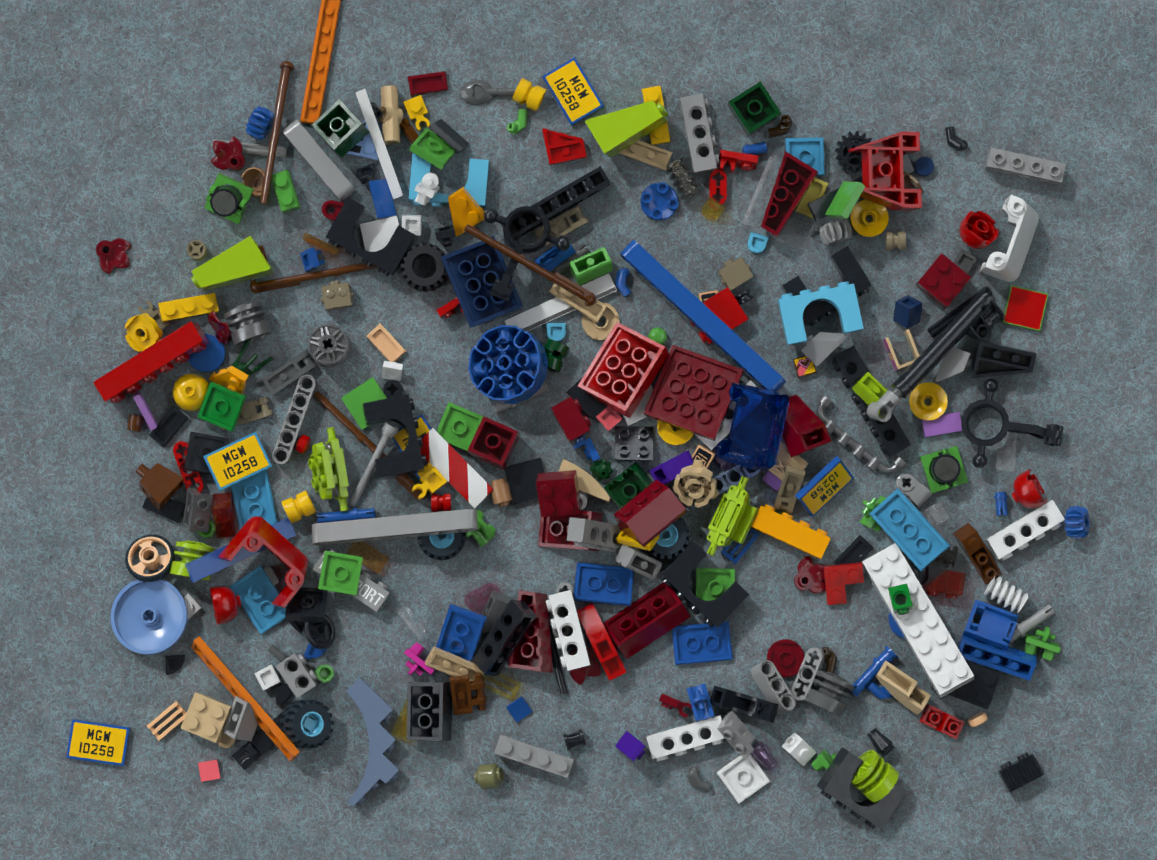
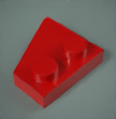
M546 128L542 129L549 166L587 158L583 138L561 132L558 133Z

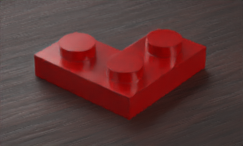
M862 562L823 566L827 605L847 603L845 585L864 583Z

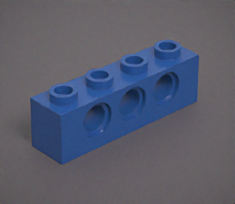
M963 633L958 644V649L966 660L1029 681L1031 680L1037 663L1036 655H1031L1012 647L1002 650L964 636Z

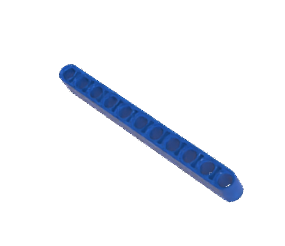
M632 240L623 249L620 255L770 395L774 396L786 383V380L640 244Z

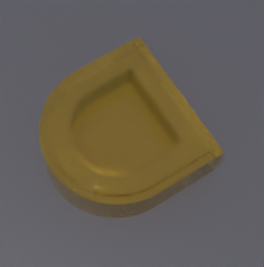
M709 197L703 205L702 214L708 220H716L723 213L725 207Z

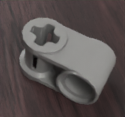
M902 474L896 479L897 488L910 501H913L914 505L918 508L932 495L923 484L919 483L910 474ZM902 479H909V486H902Z

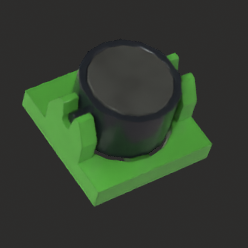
M219 173L215 183L208 191L209 194L206 196L207 202L204 208L240 224L254 189Z
M957 446L920 457L931 493L968 483Z

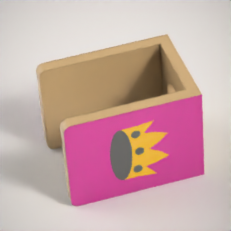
M909 329L905 330L904 334L914 357V360L899 365L889 338L887 337L883 340L895 371L910 366L920 356Z

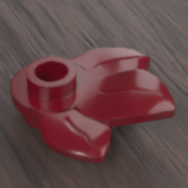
M235 136L230 139L229 143L220 140L213 142V150L216 156L212 158L211 163L215 167L222 170L228 168L240 170L244 167L243 146ZM233 158L237 159L238 164L233 162Z
M120 238L114 239L111 242L108 240L100 241L96 246V254L100 257L99 265L101 269L110 274L114 267H129L130 261L125 252L130 249L131 244ZM104 246L109 248V252L106 254L102 251Z
M213 310L207 316L209 324L216 332L217 340L226 345L232 339L229 326L225 322L221 323Z
M810 556L804 557L797 566L798 573L794 577L795 587L801 591L809 590L812 593L824 591L826 588L822 580L824 579L823 566L825 565H813ZM802 578L806 579V584L802 583Z
M586 648L590 662L589 666L570 670L572 679L580 685L583 684L585 676L595 677L601 674L600 667L595 661L598 657L594 648ZM573 649L568 654L575 655L578 649Z

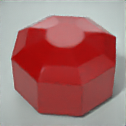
M304 434L301 435L295 448L296 451L302 454L306 453L310 447L311 438Z

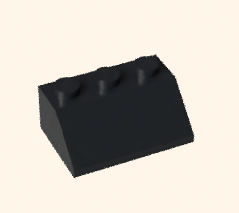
M408 682L407 740L450 741L452 725L450 682Z

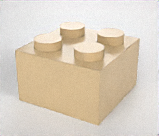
M195 692L181 729L219 743L224 734L223 730L232 706L200 692Z

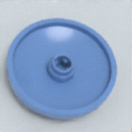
M162 579L153 582L135 580L129 583L118 593L111 609V626L116 638L129 650L142 655H155L172 648L183 636L188 623V608L183 595L175 586Z

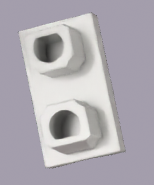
M431 172L425 174L422 181L416 185L414 191L418 192L415 202L426 205L438 193L440 187L438 186L439 178L436 174Z

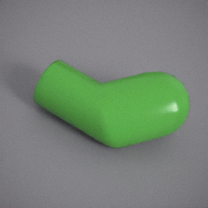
M518 109V119L507 125L508 132L518 134L526 128L528 110Z

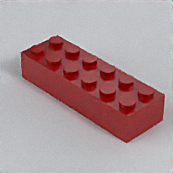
M190 321L93 383L105 402L118 404L126 399V394H133L141 390V385L144 383L150 384L158 379L157 375L164 372L166 374L173 370V365L180 362L182 364L191 358L189 355L196 352L198 354L207 348L206 345L210 342L199 324Z

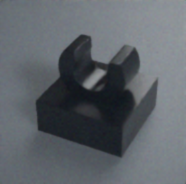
M449 225L436 228V239H443L444 247L452 246L450 237L455 236L454 226Z

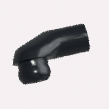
M946 127L947 144L956 151L967 149V141L956 137L955 127Z
M915 565L917 570L916 578L922 586L928 580L929 567L927 566L920 571Z

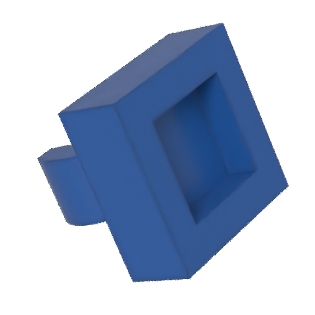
M310 248L300 253L305 272L311 271L325 262L324 260L319 261L317 255L322 253L321 250L315 251V248Z

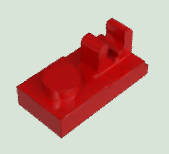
M720 150L719 170L723 171L726 164L731 167L730 173L734 172L735 166L746 171L756 170L758 156Z
M458 298L453 299L436 310L440 318L445 317L446 319L454 315V310L458 307L463 313Z

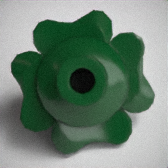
M605 459L594 461V466L590 467L592 477L594 479L597 478L598 481L608 479L610 477L609 474L613 472L611 462H606Z

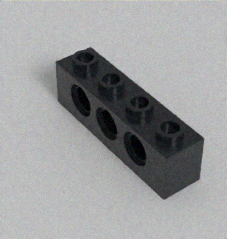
M510 600L472 661L484 675H499L537 616L524 601Z

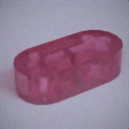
M487 583L469 592L465 597L466 606L470 609H476L486 604L490 595L483 597L482 594L487 591L488 586L495 588V592L499 593L497 585ZM470 595L474 597L481 596V599L476 601V606L468 603Z

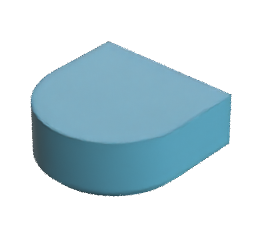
M751 232L747 244L748 249L755 254L762 253L766 249L769 237Z
M547 323L548 339L557 342L562 341L566 335V323Z

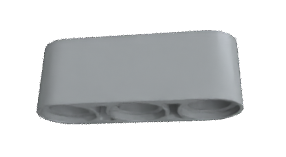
M765 660L752 668V677L766 700L779 704L777 714H784L795 707L796 701L771 661Z

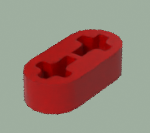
M717 169L712 171L709 177V200L714 206H721L725 203L727 197V177L724 171ZM716 173L723 177V180H720V186H716V180L712 178L716 176ZM716 189H720V196H723V199H720L719 202L712 198V196L716 195Z

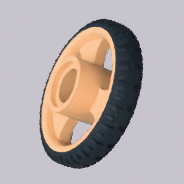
M154 534L144 535L133 541L125 555V563L129 573L137 580L143 582H153L164 578L171 570L172 561H175L174 549L171 543L164 537ZM155 542L163 545L168 553L166 555H159L157 549L151 546L152 543ZM140 547L142 548L139 552L141 562L133 565V555ZM149 556H154L152 560H146ZM160 565L164 566L160 571L156 573L144 574L145 570L154 571L158 569Z

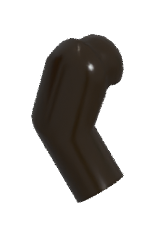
M783 115L777 127L768 128L769 138L788 133L792 126V119L789 115Z
M822 647L821 649L825 653V672L834 674L837 656L831 648Z

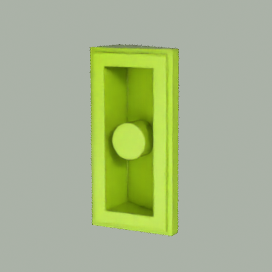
M869 372L852 388L868 405L872 402H877L888 391Z

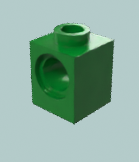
M902 584L888 588L894 614L905 615L910 613L909 610L913 609L908 585ZM903 596L906 598V603L899 605L895 602L896 598Z

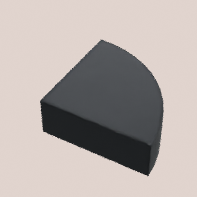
M374 163L357 169L362 185L369 182L375 176L377 169Z
M185 655L165 656L166 675L173 674L182 667Z
M287 683L273 686L277 705L285 702L290 697L292 690Z

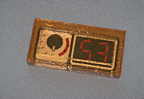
M306 232L303 236V240L336 256H339L341 249Z
M365 541L354 542L347 552L349 555L363 557V564L377 574H380L390 559Z

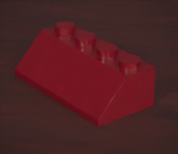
M663 582L633 602L631 607L627 606L605 621L603 625L625 658L629 659L691 616L672 588H669Z

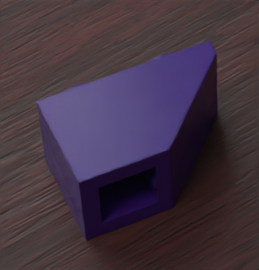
M688 450L649 471L654 481L658 480L665 485L675 480L676 475L680 474L682 468L693 465L694 460Z
M627 730L615 745L633 761L636 758L640 760L646 752L644 749L645 744Z

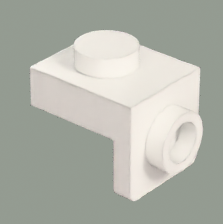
M796 733L788 737L782 745L802 766H805L816 754V751Z

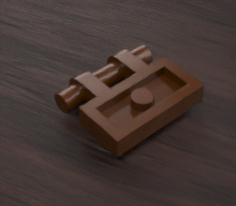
M475 673L474 681H469V675L449 677L454 715L473 713L472 706L478 705V710L486 709L487 696L484 694L485 680L482 673ZM476 689L477 695L471 697V690Z

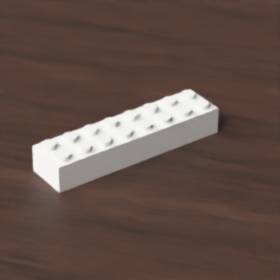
M894 543L862 561L864 569L939 697L942 698L974 680L971 669L898 545ZM907 584L913 609L909 610L910 613L905 615L894 614L888 588ZM899 596L895 602L903 605L906 603V598Z

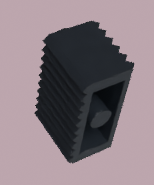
M1025 752L1017 756V761L1013 763L1008 761L1000 765L1001 769L997 772L1008 792H1012L1044 775L1034 754L1028 755Z

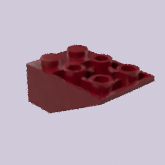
M797 394L769 404L791 458L832 442L825 424Z

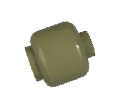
M496 763L482 764L478 767L477 772L474 773L475 783L479 784L481 789L498 788L504 781L503 769Z

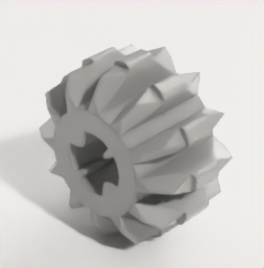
M836 220L819 228L820 238L824 245L841 243L852 237V228L848 220Z

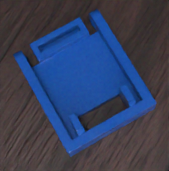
M975 600L963 635L1002 650H1007L1019 616L1007 610ZM975 613L982 615L979 625L972 623Z

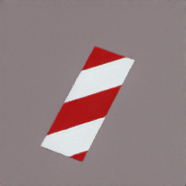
M434 428L422 438L423 447L420 448L421 455L425 454L426 460L433 467H436L442 476L476 508L493 488Z

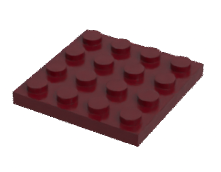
M672 345L643 414L715 441L744 371Z

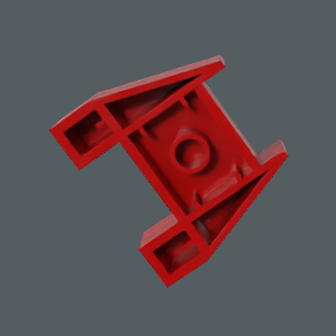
M902 131L849 149V152L862 153V183L865 185V188L860 195L861 198L894 211H914L922 208L921 189H904L903 154H912L920 151L919 132Z

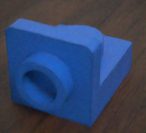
M584 436L574 441V450L585 445L586 449L583 451L588 460L592 459L594 462L600 459L590 438L586 439Z

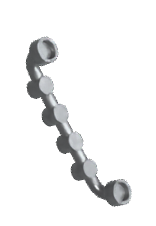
M824 394L818 398L820 403L816 414L825 424L828 433L831 435L834 432L838 436L837 441L844 447L847 444L852 447V453L859 459L863 456L868 461L866 465L873 471L878 469L885 474H892L900 468L904 470L908 464L898 455L892 459L894 462L892 466L884 465L825 416L824 409L826 407L830 409L834 403Z

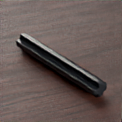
M988 286L980 290L986 292L990 296L993 295L991 289ZM979 292L927 329L929 335L934 338L940 334Z

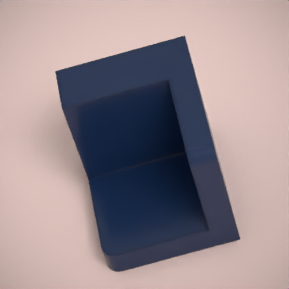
M909 295L895 301L894 322L907 329L918 324L921 319L922 302Z

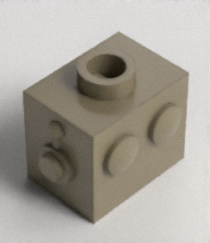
M742 257L735 261L733 258L723 263L724 267L718 270L721 283L727 286L730 291L753 277L750 272V265L745 263V259Z
M332 281L329 282L328 286H322L321 293L323 296L321 297V302L325 305L326 311L353 307L352 300L354 294L348 282Z

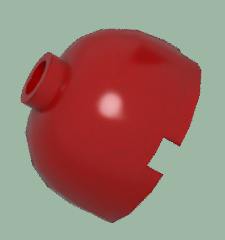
M970 211L960 223L959 234L967 246L973 249H983L995 241L999 230L998 228L995 229V221L988 214L982 211H977L976 213Z
M1028 469L1016 477L1013 483L1014 492L1011 494L1016 503L1020 502L1026 508H1037L1046 504L1047 498H1042L1041 494L1045 492L1036 475H1030L1032 470Z
M227 586L211 587L210 596L217 625L232 621L238 614V607H241L239 595L235 596L234 591Z

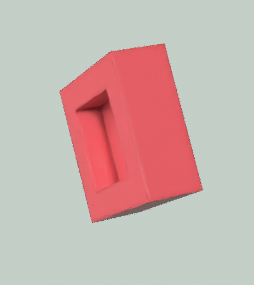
M606 407L596 416L608 432L623 419L610 407Z
M218 759L198 763L201 782L221 778Z

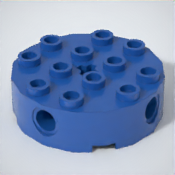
M500 325L487 330L481 336L482 338L477 342L476 346H473L469 356L468 370L472 383L483 395L501 404H517L530 399L540 390L547 376L548 358L544 346L536 336L517 326Z

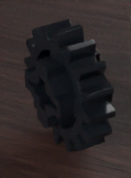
M856 131L855 135L848 132V138L843 135L841 137L843 142H837L840 148H836L834 151L839 153L835 159L841 160L839 166L845 165V171L852 168V173H855L856 169H859L860 173L862 172V153L849 157L852 153L849 152V149L871 142L872 138H865L866 133L859 136V131ZM852 140H859L861 143H854ZM844 146L847 149V154L845 157L843 155ZM857 161L860 164H851L849 162Z

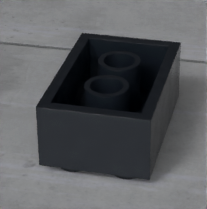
M965 660L974 675V680L947 695L988 710L1002 673Z

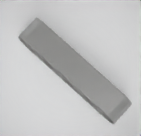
M297 119L282 131L329 189L338 197L340 202H343L356 191Z
M310 375L300 377L277 439L272 457L279 465H286L291 460L314 396L317 383ZM304 380H312L313 385L310 389L303 388ZM299 397L306 399L305 406L298 407L296 405ZM291 416H299L300 421L297 425L290 424ZM286 433L293 435L291 443L284 442L283 437ZM280 451H285L287 458L282 462L278 461L277 454Z

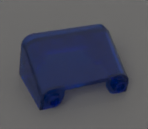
M732 383L729 389V396L731 401L736 402L729 438L723 439L717 444L716 458L752 470L771 469L777 459L789 406L788 395L741 383Z

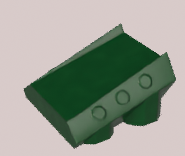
M635 462L604 486V489L621 509L652 484L653 481L642 469L641 465Z

